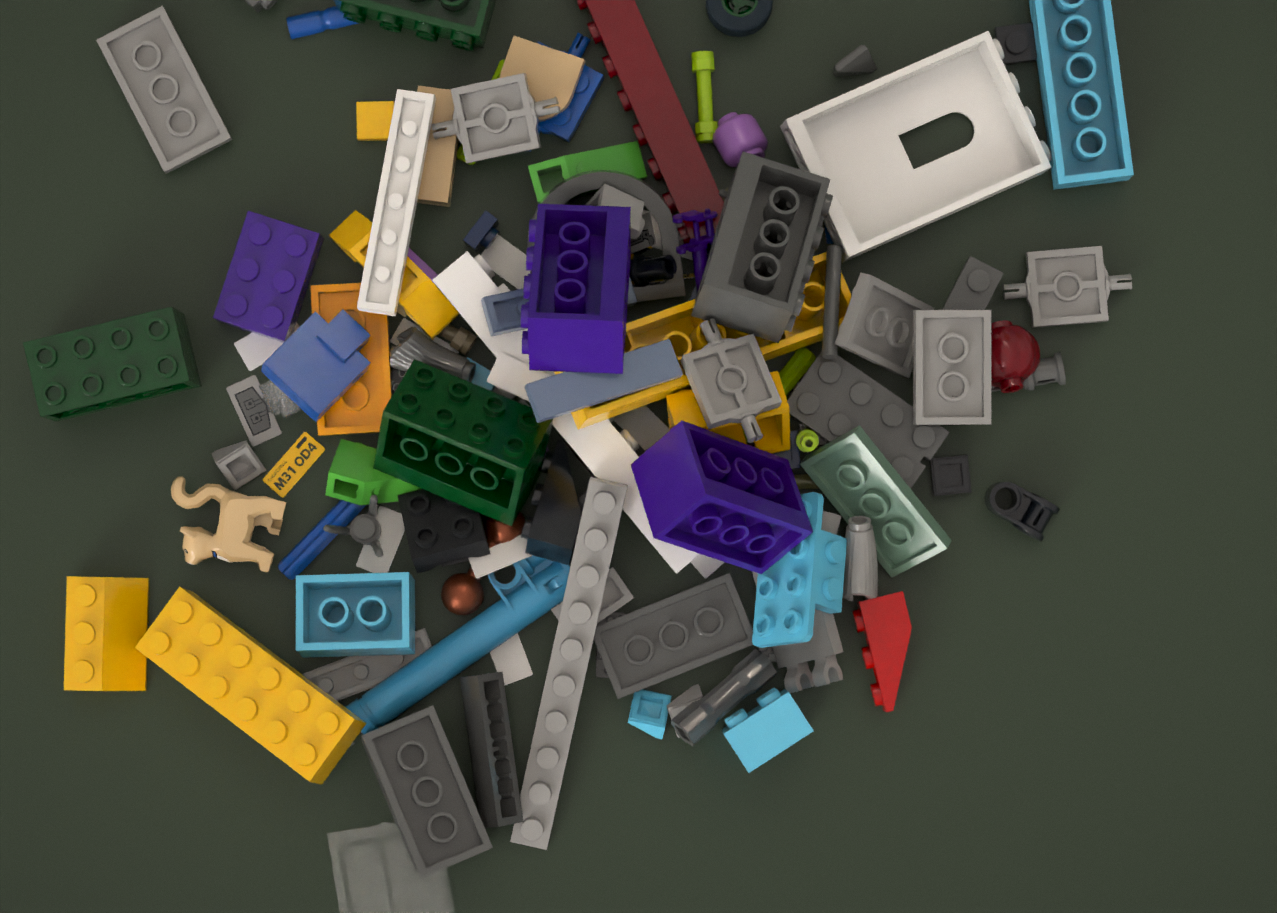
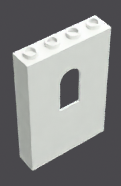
M989 31L787 118L781 124L780 128L799 169L831 179L827 193L833 195L827 217H824L823 221L834 245L842 247V263L1037 177L1051 168L1049 163L1051 161L1050 150L1043 140L1039 141L1033 128L1036 126L1035 118L1029 107L1023 106L1018 96V93H1020L1018 81L1012 72H1007L1002 61L1004 59L1003 49L996 38L992 39ZM949 113L963 114L971 121L974 134L967 146L913 169L899 135Z

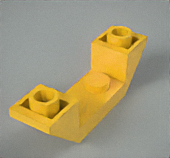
M355 210L329 234V237L354 262H358L364 268L372 222ZM407 256L399 304L404 308L406 314L433 340L459 315V312L431 279Z

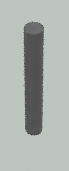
M837 245L827 246L822 344V357L825 359L837 358L838 346L835 345L839 328L842 247Z

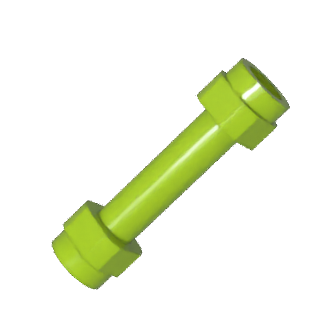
M696 51L691 53L692 73H696L699 122L695 123V136L697 143H713V133L718 128V122L713 120L711 72L715 71L714 52Z

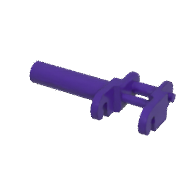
M709 208L705 209V212L691 210L672 216L673 223L679 224L682 223V220L693 222L695 238L690 239V243L677 246L676 253L686 254V251L692 252L697 293L708 259L707 243L712 245L715 235L713 218L718 216L716 211H710ZM705 221L707 235L700 236L699 222Z

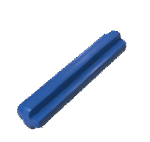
M340 500L278 563V569L288 579H295L296 575H299L338 535L325 532L323 527L325 525L347 526L366 505H358Z

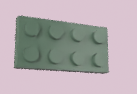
M860 425L806 455L801 461L800 465L847 523L848 519L853 516H867L871 519L876 542L877 560L891 578L948 549L952 542L950 537Z

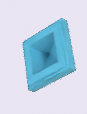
M643 689L635 692L628 723L655 738L663 739L668 716L666 705L671 702L672 696Z

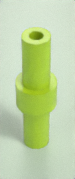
M802 429L797 433L795 442L801 451L812 452L817 448L819 439L813 430Z

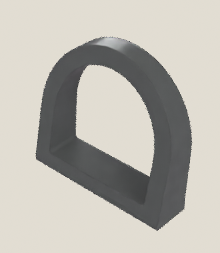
M592 170L565 179L550 190L539 203L565 204L568 200L581 193L600 189L604 184L644 201V205L658 224L663 256L671 255L674 258L677 270L676 274H673L674 277L672 279L649 283L645 287L632 285L637 302L686 296L681 254L676 253V247L679 246V238L676 224L672 222L673 215L664 199L646 182L624 172ZM538 206L532 216V219H537ZM528 230L527 247L534 246L535 242H529Z

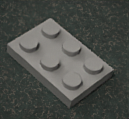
M860 272L844 319L840 324L835 345L896 375L910 378L913 369V310H934L935 308L872 275Z
M913 310L914 425L991 424V310Z

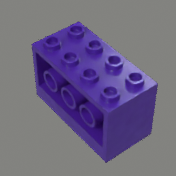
M538 204L537 219H530L529 242H535L534 246L527 247L526 270L532 271V274L524 276L523 297L524 299H529V302H525L521 306V328H528V331L522 332V354H529V370L623 374L631 264V207Z
M681 420L631 464L655 539L763 574L813 533L791 466L785 458Z

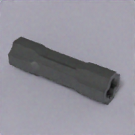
M757 649L753 650L732 669L730 675L700 700L692 702L671 720V725L679 737L692 747L715 728L717 722L748 695L755 694L776 676L777 671L773 667L772 662L764 653L759 652Z

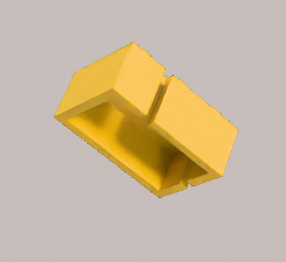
M778 371L770 372L782 403L779 408L760 413L755 417L763 438L756 442L754 440V447L771 454L790 450V411ZM683 389L675 394L666 395L669 431L682 420L747 444L741 423H728L708 429L692 389Z

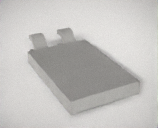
M752 571L754 582L757 589L758 573ZM815 609L813 636L810 641L773 646L778 669L787 667L784 685L789 693L843 680L842 670L836 659V654L842 653L843 648L833 614ZM815 660V666L811 673L807 661Z

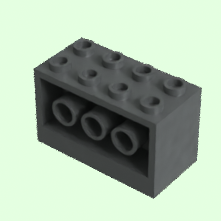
M743 151L727 191L691 316L708 321L715 319L716 324L747 334L754 333V336L779 343L784 330L791 332L796 316H799L804 302V287L810 279L815 262L812 258L815 250L818 249L824 230L821 226L824 217H827L833 195L827 193L831 179Z
M433 705L362 735L361 742L419 880L493 848Z

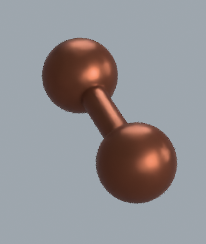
M519 512L512 526L491 517H485L483 526L489 548L511 541L522 534L525 519L521 512ZM472 567L469 568L467 573L452 575L445 581L442 587V602L450 612L456 615H469L475 612L482 604L484 597L483 587L480 583L482 577L477 579Z

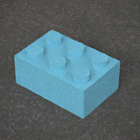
M409 572L296 575V651L303 658L415 654V579Z
M773 687L756 698L759 705L748 713L741 708L724 719L727 726L721 730L748 773L814 731L790 693L785 689L779 692L778 689Z

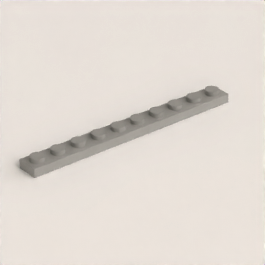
M594 477L589 479L520 794L523 822L515 823L513 826L510 840L513 843L544 850L548 848L628 485Z

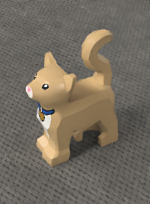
M183 476L176 477L172 482L171 496L177 505L185 509L199 508L211 498L220 503L219 524L216 533L212 534L202 527H181L180 532L184 534L182 548L185 554V561L189 564L197 565L204 559L214 557L229 563L254 562L258 564L260 571L269 573L274 553L263 546L251 542L255 526L261 525L267 527L270 534L279 536L287 502L267 496H247L229 490L220 484H205L193 494H188L185 491V478Z

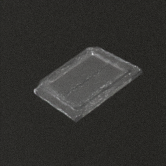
M382 822L380 825L327 833L340 913H455L448 868L419 880L395 822Z

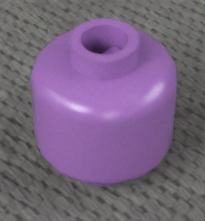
M731 112L718 121L719 127L713 133V143L729 167H737L743 151L759 157H765L764 151L767 149L768 139L752 115H738L736 112Z

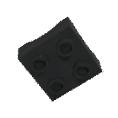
M424 489L398 495L410 554L417 574L429 571L451 560L481 557L490 554L479 512Z

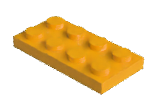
M361 283L310 285L312 314L316 311L329 323L343 309L370 334L368 343L359 351L371 362L368 371L317 421L318 436L379 433L383 410L392 397L388 315L358 311L357 303Z

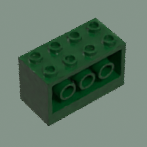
M333 0L338 10L344 13V19L365 24L366 19L380 22V28L396 33H401L402 28L413 30L416 32L415 36L417 38L430 42H437L438 37L453 41V47L465 51H473L474 47L484 48L496 0H456L454 2L449 0Z
M172 306L23 342L40 417L56 422L202 386L185 314Z
M414 359L383 410L373 468L512 526L541 474L553 419L537 423L531 407Z

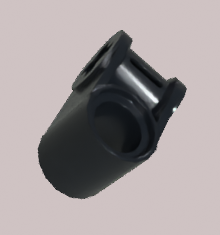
M997 482L991 485L986 490L984 496L985 504L989 511L1011 523L1019 531L1040 542L1044 539L1042 533L1051 517L1060 511L1059 507L1048 500L1030 493L1011 482ZM1001 488L1008 489L1013 497L1012 504L1005 510L1000 509L995 502V495Z

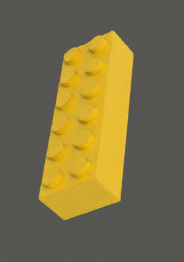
M180 586L135 647L309 782L322 785L366 725V722L197 594Z

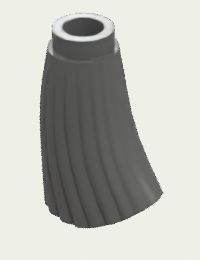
M410 327L400 333L397 337L399 344L391 348V368L407 372L415 359L468 382L473 380L476 370L475 363L437 344L416 327Z

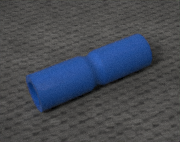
M337 6L326 8L324 11L316 10L286 18L291 39L359 23L344 19V13L340 12Z

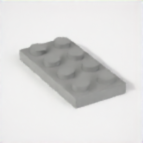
M163 6L96 40L166 174L233 140Z

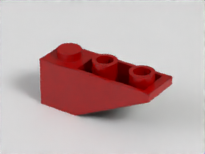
M903 591L858 601V610L852 611L857 633L864 631L867 646L861 648L866 670L873 668L876 683L870 684L875 706L882 705L884 712L894 710L912 630Z

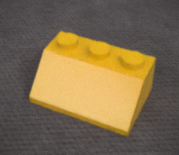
M67 576L64 690L146 691L147 657L135 647L148 630L149 578Z

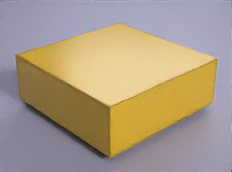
M394 101L356 102L358 141L388 140Z

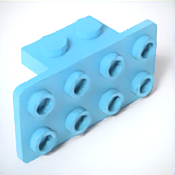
M820 493L800 494L813 533L763 574L758 573L752 636L754 646L765 648L808 642L813 636L815 609L829 614L841 613L847 538L821 530L824 498Z

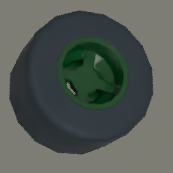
M706 0L705 7L709 20L717 30L728 36L745 37L755 34L765 26L771 15L773 0Z

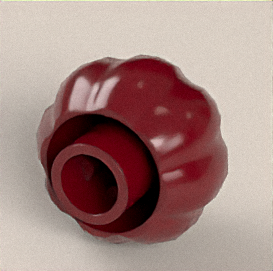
M1011 321L991 323V385L1000 387L1002 393L1019 391L1023 388L1025 379L1032 375L1039 366L1041 355L1038 342L1031 333L1021 326L1013 325Z

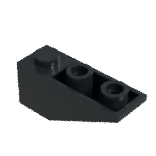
M558 439L554 452H546L541 472L546 473L547 477L544 485L540 483L536 485L531 505L537 506L534 517H526L521 538L527 539L526 554L569 565L582 514L564 441Z

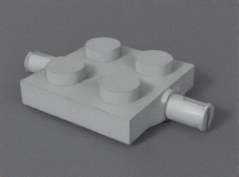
M526 73L452 88L451 94L454 103L453 120L433 123L432 130L447 128V130L434 132L435 140L456 135L463 146L466 163H473L542 148L537 128L539 117L560 113V106L545 108L546 106L559 104L557 97L535 102L530 94Z
M1102 246L1033 251L1026 253L1027 275L1025 283L1003 284V291H1018L1003 293L1004 300L1026 298L1031 310L1032 328L1109 321L1107 300L1110 291L1131 290L1132 282H1117L1130 281L1132 277L1130 273L1108 275L1104 266Z
M710 319L709 322L706 320L700 324V328H702L708 344L701 350L684 354L680 360L708 429L728 423H741L748 443H753L754 440L756 442L763 438V434L755 417L760 413L779 408L782 403L780 395L754 333L737 339L722 338L716 320Z

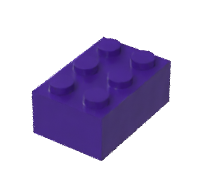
M248 211L213 319L284 343L294 332L324 240L322 235Z

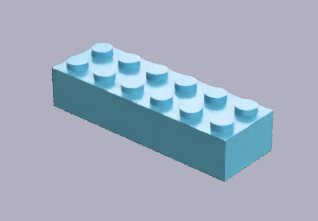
M1029 0L1047 145L1051 153L1050 165L1053 190L1129 180L1134 175L1111 0Z

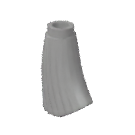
M853 516L848 519L845 533L847 546L843 598L853 601V595H863L868 600L878 596V562L874 530L869 517Z

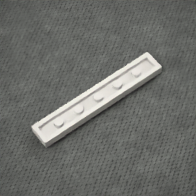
M397 89L358 297V311L396 316L436 102L434 94Z

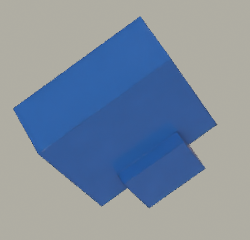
M343 309L329 323L315 311L263 363L261 372L310 418L317 422L368 371L371 362L359 351L368 343L370 334Z

